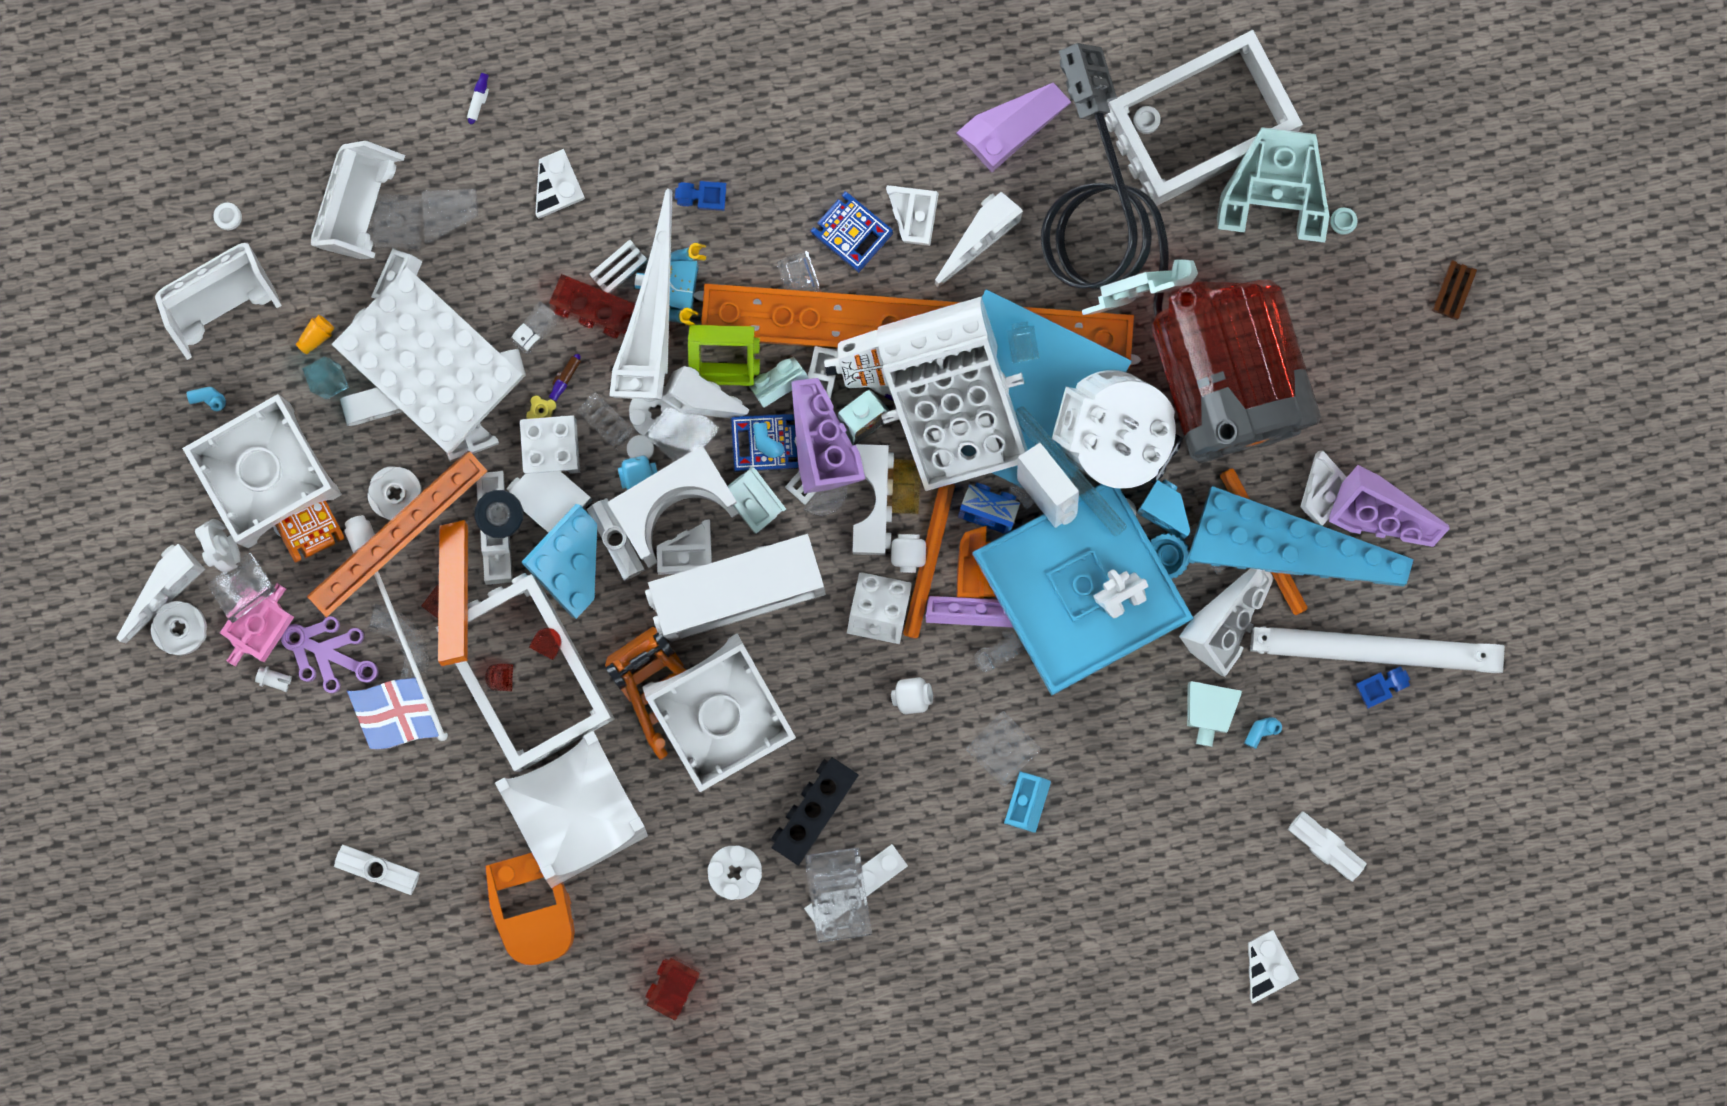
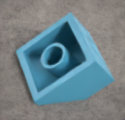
M1157 480L1138 509L1137 514L1172 535L1180 536L1184 540L1189 535L1190 528L1182 496L1176 491L1178 487L1167 480H1163V482Z

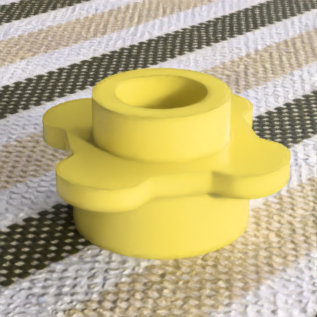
M533 396L530 400L532 405L526 417L527 419L552 417L553 410L556 409L555 401H546L539 396ZM540 408L544 409L543 413L539 412Z

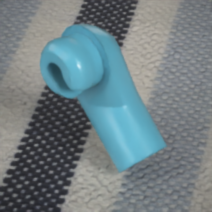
M213 387L187 391L189 404L204 401L213 411H221L226 405L224 395Z
M767 423L753 424L756 448L769 458L782 456L784 454V446L782 443H777L768 437Z
M1273 717L1255 721L1244 744L1256 749L1263 736L1277 735L1282 731L1281 722Z

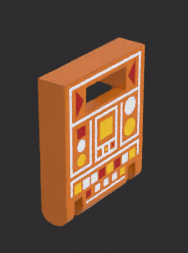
M326 501L309 506L275 525L295 563L301 561L298 549L302 551L306 559L333 546L335 541L331 533L334 534L338 542L345 539Z

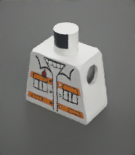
M877 330L839 342L838 358L824 360L827 376L842 374L845 386L848 388L888 386L878 348Z

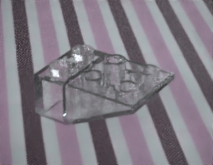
M852 848L805 855L818 943L872 935L860 849Z

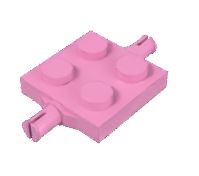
M276 583L269 596L261 595L251 588L247 590L220 632L235 647L226 660L227 662L236 667L243 654L246 653L265 663L294 616L283 610L278 603L285 590H287L286 588Z

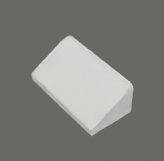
M392 249L371 297L376 299L406 267L417 275L422 261L413 255Z

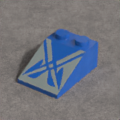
M976 483L975 486L969 485L958 518L983 527L986 526V528L1003 534L1009 533L1020 502L1015 501L1016 496L1006 492H1001L1000 495L992 493L989 486L981 483Z

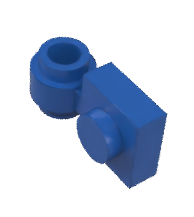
M700 181L699 190L694 189V184L681 182L675 188V200H677V205L693 206V202L698 200V209L725 211L727 184Z
M1400 666L1386 673L1388 676L1386 681L1382 673H1378L1355 684L1366 708L1368 709L1392 698L1393 696L1389 688H1394L1395 692L1409 687V680L1411 679L1407 671H1403Z

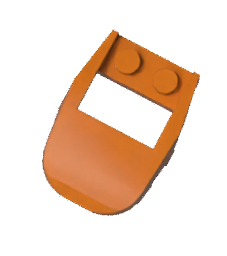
M533 853L486 865L490 909L495 926L508 954L521 964L537 965L558 959L567 953L573 944L575 930L571 914V900L564 883L562 882L552 888L556 905L504 919L497 891L544 878Z

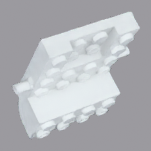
M982 297L878 327L877 342L884 365L883 371L896 406L895 410L881 414L884 424L900 420L925 491L1018 465V457L1028 451L1009 395V388L1025 384L1022 373L1006 377L1001 371L996 357L998 345ZM965 445H971L977 452L973 456H966L962 453L961 449Z

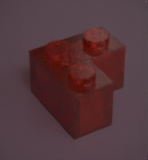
M674 955L669 960L665 958L656 973L660 976L658 984L652 983L645 996L649 999L646 1006L676 1021L702 970Z

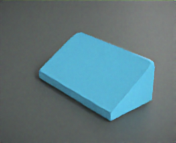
M1020 771L1004 823L1035 833L1051 781Z

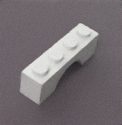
M856 444L860 453L865 479L875 491L876 503L868 518L853 525V554L885 555V549H891V533H886V522H892V506H887V495L893 494V479H888V468L893 469L894 452H888L889 445Z

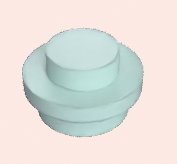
M1339 208L1334 211L1330 218L1331 227L1338 234H1349L1357 226V216L1349 208Z

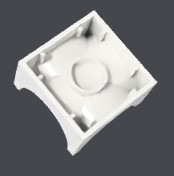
M279 394L182 448L235 543L246 548L257 544V540L262 534L287 517L309 506L326 500H334L342 495L308 444L294 415L295 411L290 402Z
M703 445L607 502L641 560L645 561L648 568L657 564L652 546L655 524L660 515L672 504L687 498H704L719 504L732 518L739 514L733 506L737 501Z
M738 634L728 638V641L722 648L694 667L667 680L656 683L650 682L643 686L646 700L699 792L796 738Z
M594 731L584 735L583 739L574 748L543 767L519 777L503 778L495 782L551 888L648 837L640 817L622 788Z

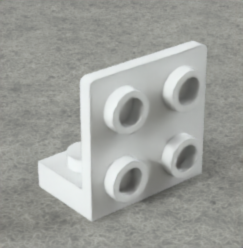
M574 415L520 420L523 472L525 474L555 471L580 473L577 420Z
M859 573L847 634L900 644L912 584L906 581Z

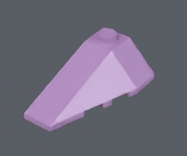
M1051 83L976 115L956 134L983 164L993 172L1064 110L1071 101L1054 83Z
M813 378L791 382L798 465L804 494L831 490L865 480L860 453L856 445L853 446L848 438L845 425L840 423L833 411L834 406L820 380Z
M1359 465L1355 467L1341 484L1329 516V522L1352 533L1361 534V531L1375 533L1376 537L1385 538L1386 535L1399 537L1403 542L1434 547L1450 529L1448 524L1381 476Z

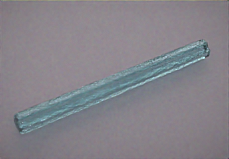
M1023 406L1015 410L1021 429L1035 445L1039 443L1043 445L1079 490V496L1114 536L1122 533L1126 529V524Z

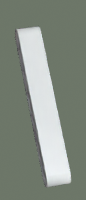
M518 349L500 353L524 377L526 376ZM378 388L348 395L340 399L347 426H354L403 412Z

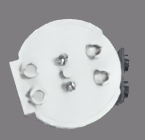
M1106 370L1091 374L1078 382L1076 389L1066 387L1052 439L1060 444L1063 453L1074 466L1097 482L1112 488H1132L1148 481L1155 484L1165 474L1168 462L1172 456L1177 454L1183 440L1181 436L1176 434L1175 411L1168 398L1158 389L1138 377L1118 370Z

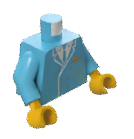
M693 243L688 248L679 249L671 253L669 321L684 323L688 326L695 325L689 321L692 315H698V312L692 310L699 267L698 262L693 260H706V256L699 255L700 249L706 248V245ZM636 274L635 289L641 288L645 274Z

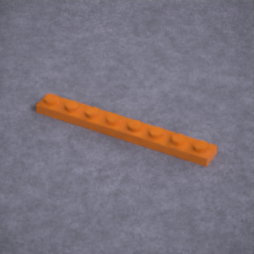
M467 451L316 587L307 598L327 618L488 471L470 451Z

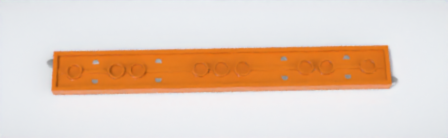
M704 284V291L694 293L695 299L703 302L701 325L755 327V337L760 338V343L806 347L817 346L838 349L839 342L878 330L879 326L961 303ZM1024 307L1132 360L1130 365H1136L1141 361L1139 356L1131 354L1134 315L1113 313L1083 315L1082 311Z

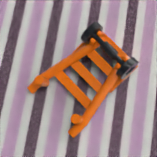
M651 627L609 655L605 668L618 688L622 690L629 702L632 703L648 744L658 759L661 760L668 755V752L664 748L665 740L662 734L655 733L653 725L659 722L654 712L647 713L645 705L648 704V701L645 698L644 692L642 694L639 693L637 685L665 666L673 673L661 681L681 674L686 669L663 634H659L656 628ZM652 655H655L657 657L656 659H654L653 661H651L635 673L631 674V669H638L639 667L650 661V657Z

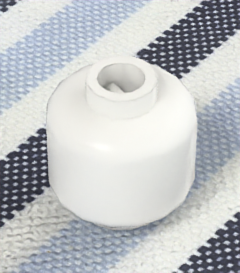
M898 534V538L894 539L891 543V563L896 567H900V572L916 573V567H922L926 563V542L920 539V535Z
M920 677L902 679L898 681L896 690H892L891 699L893 706H898V709L903 714L923 713L933 703V692L931 685Z

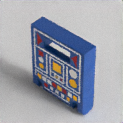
M845 191L841 196L847 203L844 204L838 199L817 222V225L823 231L820 232L813 227L810 232L859 273L894 233L889 226ZM873 232V235L878 239L861 256L855 250Z
M794 414L731 417L734 472H747L751 466L757 471L798 469V462H788V458H798L797 446L794 442L796 437L795 425H786V421H795ZM767 423L768 437L777 443H782L784 446V454L782 456L769 458L756 448L753 424ZM748 431L750 456L740 457L738 433Z

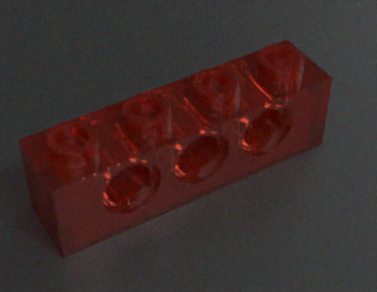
M561 274L549 302L551 308H554V314L568 319L569 315L579 319V324L593 329L594 325L603 328V334L615 339L619 335L625 337L627 330L622 327L623 321L626 318L632 317L636 305ZM583 297L587 299V305L583 309H575L573 307L575 299ZM604 307L612 310L611 316L606 320L598 318L599 310Z

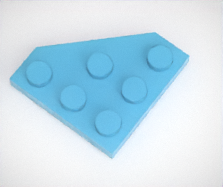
M575 504L522 561V564L568 614L575 619L579 617L595 598L597 523L581 505Z

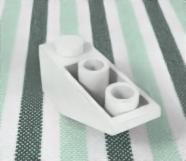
M683 366L673 371L662 394V400L681 413L731 419V417H742L749 412V409L742 405L743 403L740 399L727 395L721 391L719 385L705 380L699 376L697 370L691 367Z

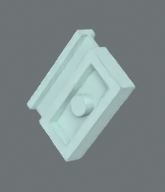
M793 356L790 359L782 360L767 373H762L755 377L754 386L749 387L764 408L792 391L791 382L809 379V377Z
M752 466L747 472L740 475L727 486L737 501L733 505L754 533H758L775 519L780 512L786 510L771 488Z

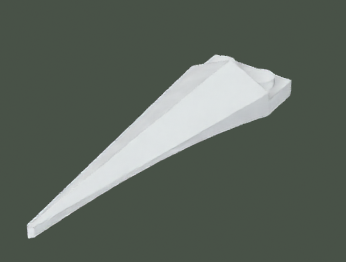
M671 189L665 191L643 282L627 332L612 370L610 396L614 398L662 400L664 376L668 374L672 226Z

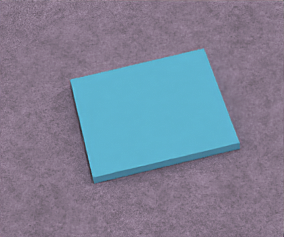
M986 289L982 300L998 345L996 357L1000 369L1006 377L1022 373L1025 384L1010 387L1009 395L1027 449L1029 450L1041 443L1072 482L1078 468L1067 459L1060 444L1052 439L1065 388L1076 389L1078 382L1097 372L1106 370L1127 372L1132 360ZM965 445L961 449L962 453L966 456H973L977 452L971 445ZM1018 465L992 472L1023 488L1017 480Z
M1100 484L1079 495L1077 516L1069 524L1063 525L1062 523L1055 528L1045 514L972 553L1051 696L1194 619L1120 488H1112ZM1112 569L1118 574L1127 571L1130 575L1135 572L1141 579L1144 578L1147 581L1149 587L1144 589L1147 600L1135 606L1130 603L1129 599L1121 602L1125 610L1124 613L1117 618H1112L1103 607L1095 602L1093 595L1104 590L1103 584L1110 580L1108 572Z

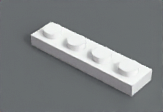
M891 844L804 909L819 930H822L908 867V865Z

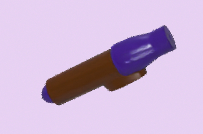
M580 354L571 356L563 372H558L552 383V392L549 395V398L555 402L565 391L567 384L581 362Z

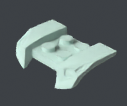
M1174 260L1171 271L1145 272L1101 286L1102 296L1098 297L1100 304L1084 309L1082 313L1083 315L1096 314L1129 304L1136 298L1144 296L1143 293L1147 291L1161 293L1190 285L1198 274L1195 263L1192 260Z

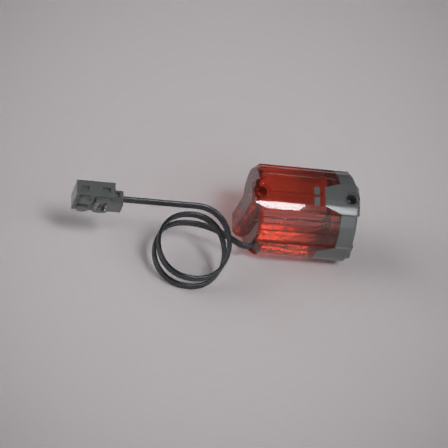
M1076 43L1059 51L1061 57L1060 67L1067 77L1066 86L1071 100H1074L1080 119H1096L1115 184L1091 183L1076 187L1062 195L1051 206L1044 218L1041 229V246L1046 263L1061 282L1079 289H1100L1101 286L1137 275L1147 261L1152 242L1149 217L1143 204L1136 197L1138 196L1149 208L1155 222L1160 250L1159 271H1168V240L1161 213L1157 205L1146 193L1132 186L1125 185L1104 115L1110 113L1108 102L1117 99L1102 47ZM1115 190L1119 194L1127 221V250L1122 262L1112 274L1101 281L1091 283L1083 279L1074 270L1069 261L1065 248L1066 225L1073 211L1084 200L1102 191ZM1078 195L1062 212L1055 235L1056 249L1060 262L1067 274L1073 279L1071 280L1060 270L1054 259L1050 244V232L1053 220L1061 207L1071 198ZM1132 203L1141 221L1143 233L1142 248L1134 266L1123 277L1118 279L1131 264L1137 248L1138 231L1131 206ZM1257 280L1246 283L1198 281L1172 291L1169 296V308L1164 311L1162 310L1164 292L1155 293L1153 303L1155 318L1152 332L1192 459L1198 463H1203L1252 447L1259 446L1262 448L1297 436L1302 430L1319 423L1321 414L1284 294L1278 284L1272 280Z

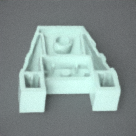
M1262 127L1221 193L1217 214L1218 229L1245 232L1249 204L1300 210L1296 228L1298 239L1325 243L1330 216L1316 134Z

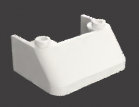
M368 141L343 144L334 161L312 233L311 245L358 259L374 258L375 253L371 252L373 241L370 240V234L366 233L381 183H385L388 179L391 180L396 171L394 162L404 161L405 155Z
M248 243L234 246L166 285L155 296L164 326L187 360L192 357L188 345H194L203 338L205 332L204 325L250 299L253 304L263 305L272 300L276 308L282 306L275 288Z

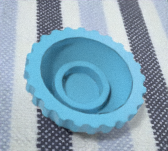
M1163 533L1151 539V544L1171 579L1183 574V571L1189 565L1187 559L1190 553L1185 540L1171 533Z

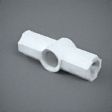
M606 498L592 504L587 508V511L597 523V530L603 543L607 547L623 580L626 581L639 575L645 569L628 536L607 503L609 500ZM614 533H620L623 536V540L618 546H611L609 544V538Z
M1301 812L1288 828L1292 834L1310 847L1309 850L1327 865L1333 866L1351 882L1364 870L1367 863L1345 846V842L1327 828L1324 829L1308 814Z
M346 845L341 846L334 865L338 869L366 878L370 882H376L412 895L420 874L414 870L389 862L384 858L370 855ZM375 862H379L383 866V873L378 878L371 874V866Z

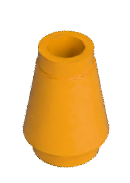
M318 314L316 318H311L296 346L308 355L316 347L329 339L335 328L327 319Z

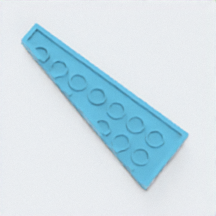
M1212 486L1206 498L1187 562L1405 586L1414 559Z

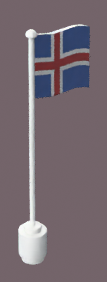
M363 515L353 517L345 522L346 529L344 532L354 554L375 533L370 521L366 520ZM377 571L374 574L416 678L392 680L366 690L347 691L370 749L392 748L423 738L437 737L439 741H445L448 734L443 732L387 591Z

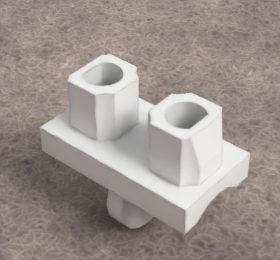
M1112 569L1108 572L1110 580L1103 584L1104 590L1093 595L1095 602L1103 607L1109 616L1117 618L1125 611L1121 602L1129 599L1130 603L1134 606L1145 602L1147 598L1144 589L1149 586L1144 578L1141 579L1135 572L1130 575L1127 571L1118 574Z

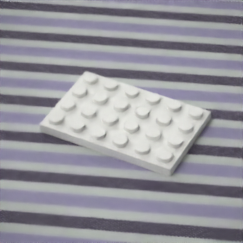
M407 267L332 343L348 361L448 454L470 434L524 377L523 374Z

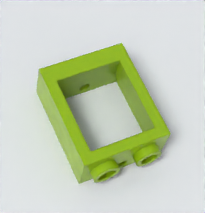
M689 326V367L697 370L699 376L705 380L714 382L717 385L754 386V376L760 375V359H755V354L760 352V338L755 337V327ZM701 345L747 346V364L701 362Z

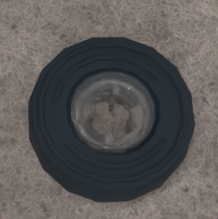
M493 490L485 493L478 500L474 518L478 528L484 534L492 538H505L513 535L520 528L523 521V508L521 502L514 494L505 490ZM499 506L504 508L502 512H506L505 518H500L499 522L494 520L496 517L492 516V511L498 510Z

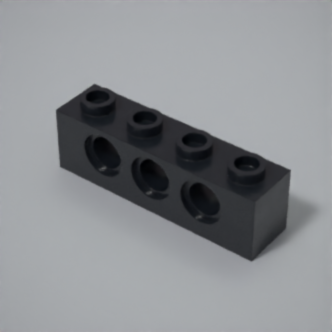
M833 757L829 761L824 758L816 770L819 777L814 784L810 781L800 794L804 797L799 807L795 804L792 806L785 817L789 822L784 829L778 827L770 839L774 843L771 848L797 866L801 864L859 776V774ZM826 779H831L836 784V790L831 795L823 794L820 789L821 783ZM810 802H817L821 807V813L816 818H810L805 812V808ZM797 824L802 825L806 830L804 839L800 841L794 840L790 835L791 828Z

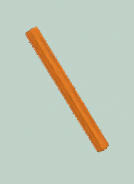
M1233 468L1226 470L1220 475L1228 492L1250 500ZM1271 572L1292 613L1298 615L1306 611L1308 606L1290 574Z
M955 484L939 487L925 540L926 563L918 569L903 635L909 638L919 637Z

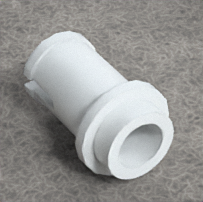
M260 666L255 682L260 683L259 686L261 687L267 685L287 692L292 676L270 670L269 666L265 668Z

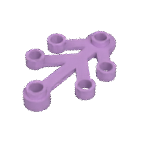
M329 616L323 622L306 628L298 624L289 625L281 637V642L286 649L294 652L300 669L299 677L301 680L311 682L316 677V670L309 666L305 649L315 654L324 680L323 688L328 693H336L341 686L340 681L334 677L329 660L356 672V677L362 682L371 683L378 677L379 670L373 662L362 661L360 663L334 650L351 643L355 645L360 644L364 640L362 630L352 628L346 634L318 643L309 638L323 632H337L340 628V622L337 618ZM329 620H334L336 623L335 628L329 630L326 626ZM354 631H358L360 634V638L357 641H352L351 634ZM293 633H298L300 636L299 641L293 643L290 639ZM366 667H370L373 671L370 677H365L363 674V670ZM307 668L312 671V676L308 679L303 677V671ZM330 680L336 682L334 690H329L327 687V683Z

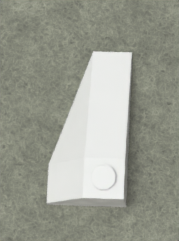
M1002 192L997 196L991 194L982 201L981 205L983 207L979 210L935 279V285L938 288L1021 221L1022 209Z
M180 544L176 546L171 545L161 554L163 558L157 563L117 636L120 642L127 643L156 616L155 614L160 607L171 602L205 570L184 546Z
M1250 568L1199 611L1179 636L1191 654L1221 676L1225 677L1243 651V647L1239 646L1245 631L1250 633L1253 628V624L1250 623L1254 610L1260 609L1274 579L1271 573L1265 570Z

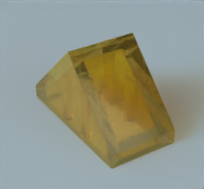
M894 459L892 513L919 514L920 475L915 460Z

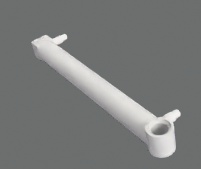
M1266 626L1252 628L1250 651L1258 652L1259 654L1267 653L1272 655L1471 670L1486 673H1503L1505 649L1504 645L1473 644L1274 627L1266 628Z

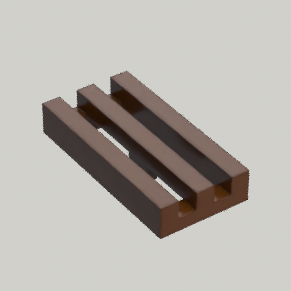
M1452 260L1432 311L1458 320L1477 269L1468 268L1466 265H1460ZM1454 269L1459 270L1445 309L1440 308ZM1464 273L1469 274L1455 312H1450Z

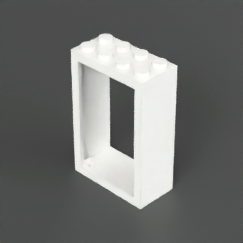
M1253 30L1108 103L1110 113L1106 114L1107 117H1105L1107 128L1110 132L1114 131L1119 139L1116 141V145L1122 156L1127 155L1131 162L1128 167L1133 178H1139L1143 185L1140 190L1146 193L1157 206L1239 165L1256 136L1166 181L1165 178L1161 179L1128 116V113H1130L1129 107L1240 52L1278 124L1271 129L1299 132L1303 124Z
M808 534L648 582L650 589L645 590L649 606L658 615L653 617L657 632L663 634L670 642L826 595Z
M526 573L511 580L513 585L504 589L500 586L488 593L489 598L479 602L477 599L468 604V622L515 596L523 593L526 597L531 595L593 710L590 711L592 716L525 753L523 749L516 751L468 662L455 663L509 763L516 772L529 768L581 739L587 733L595 731L615 720L540 582L534 575H527Z

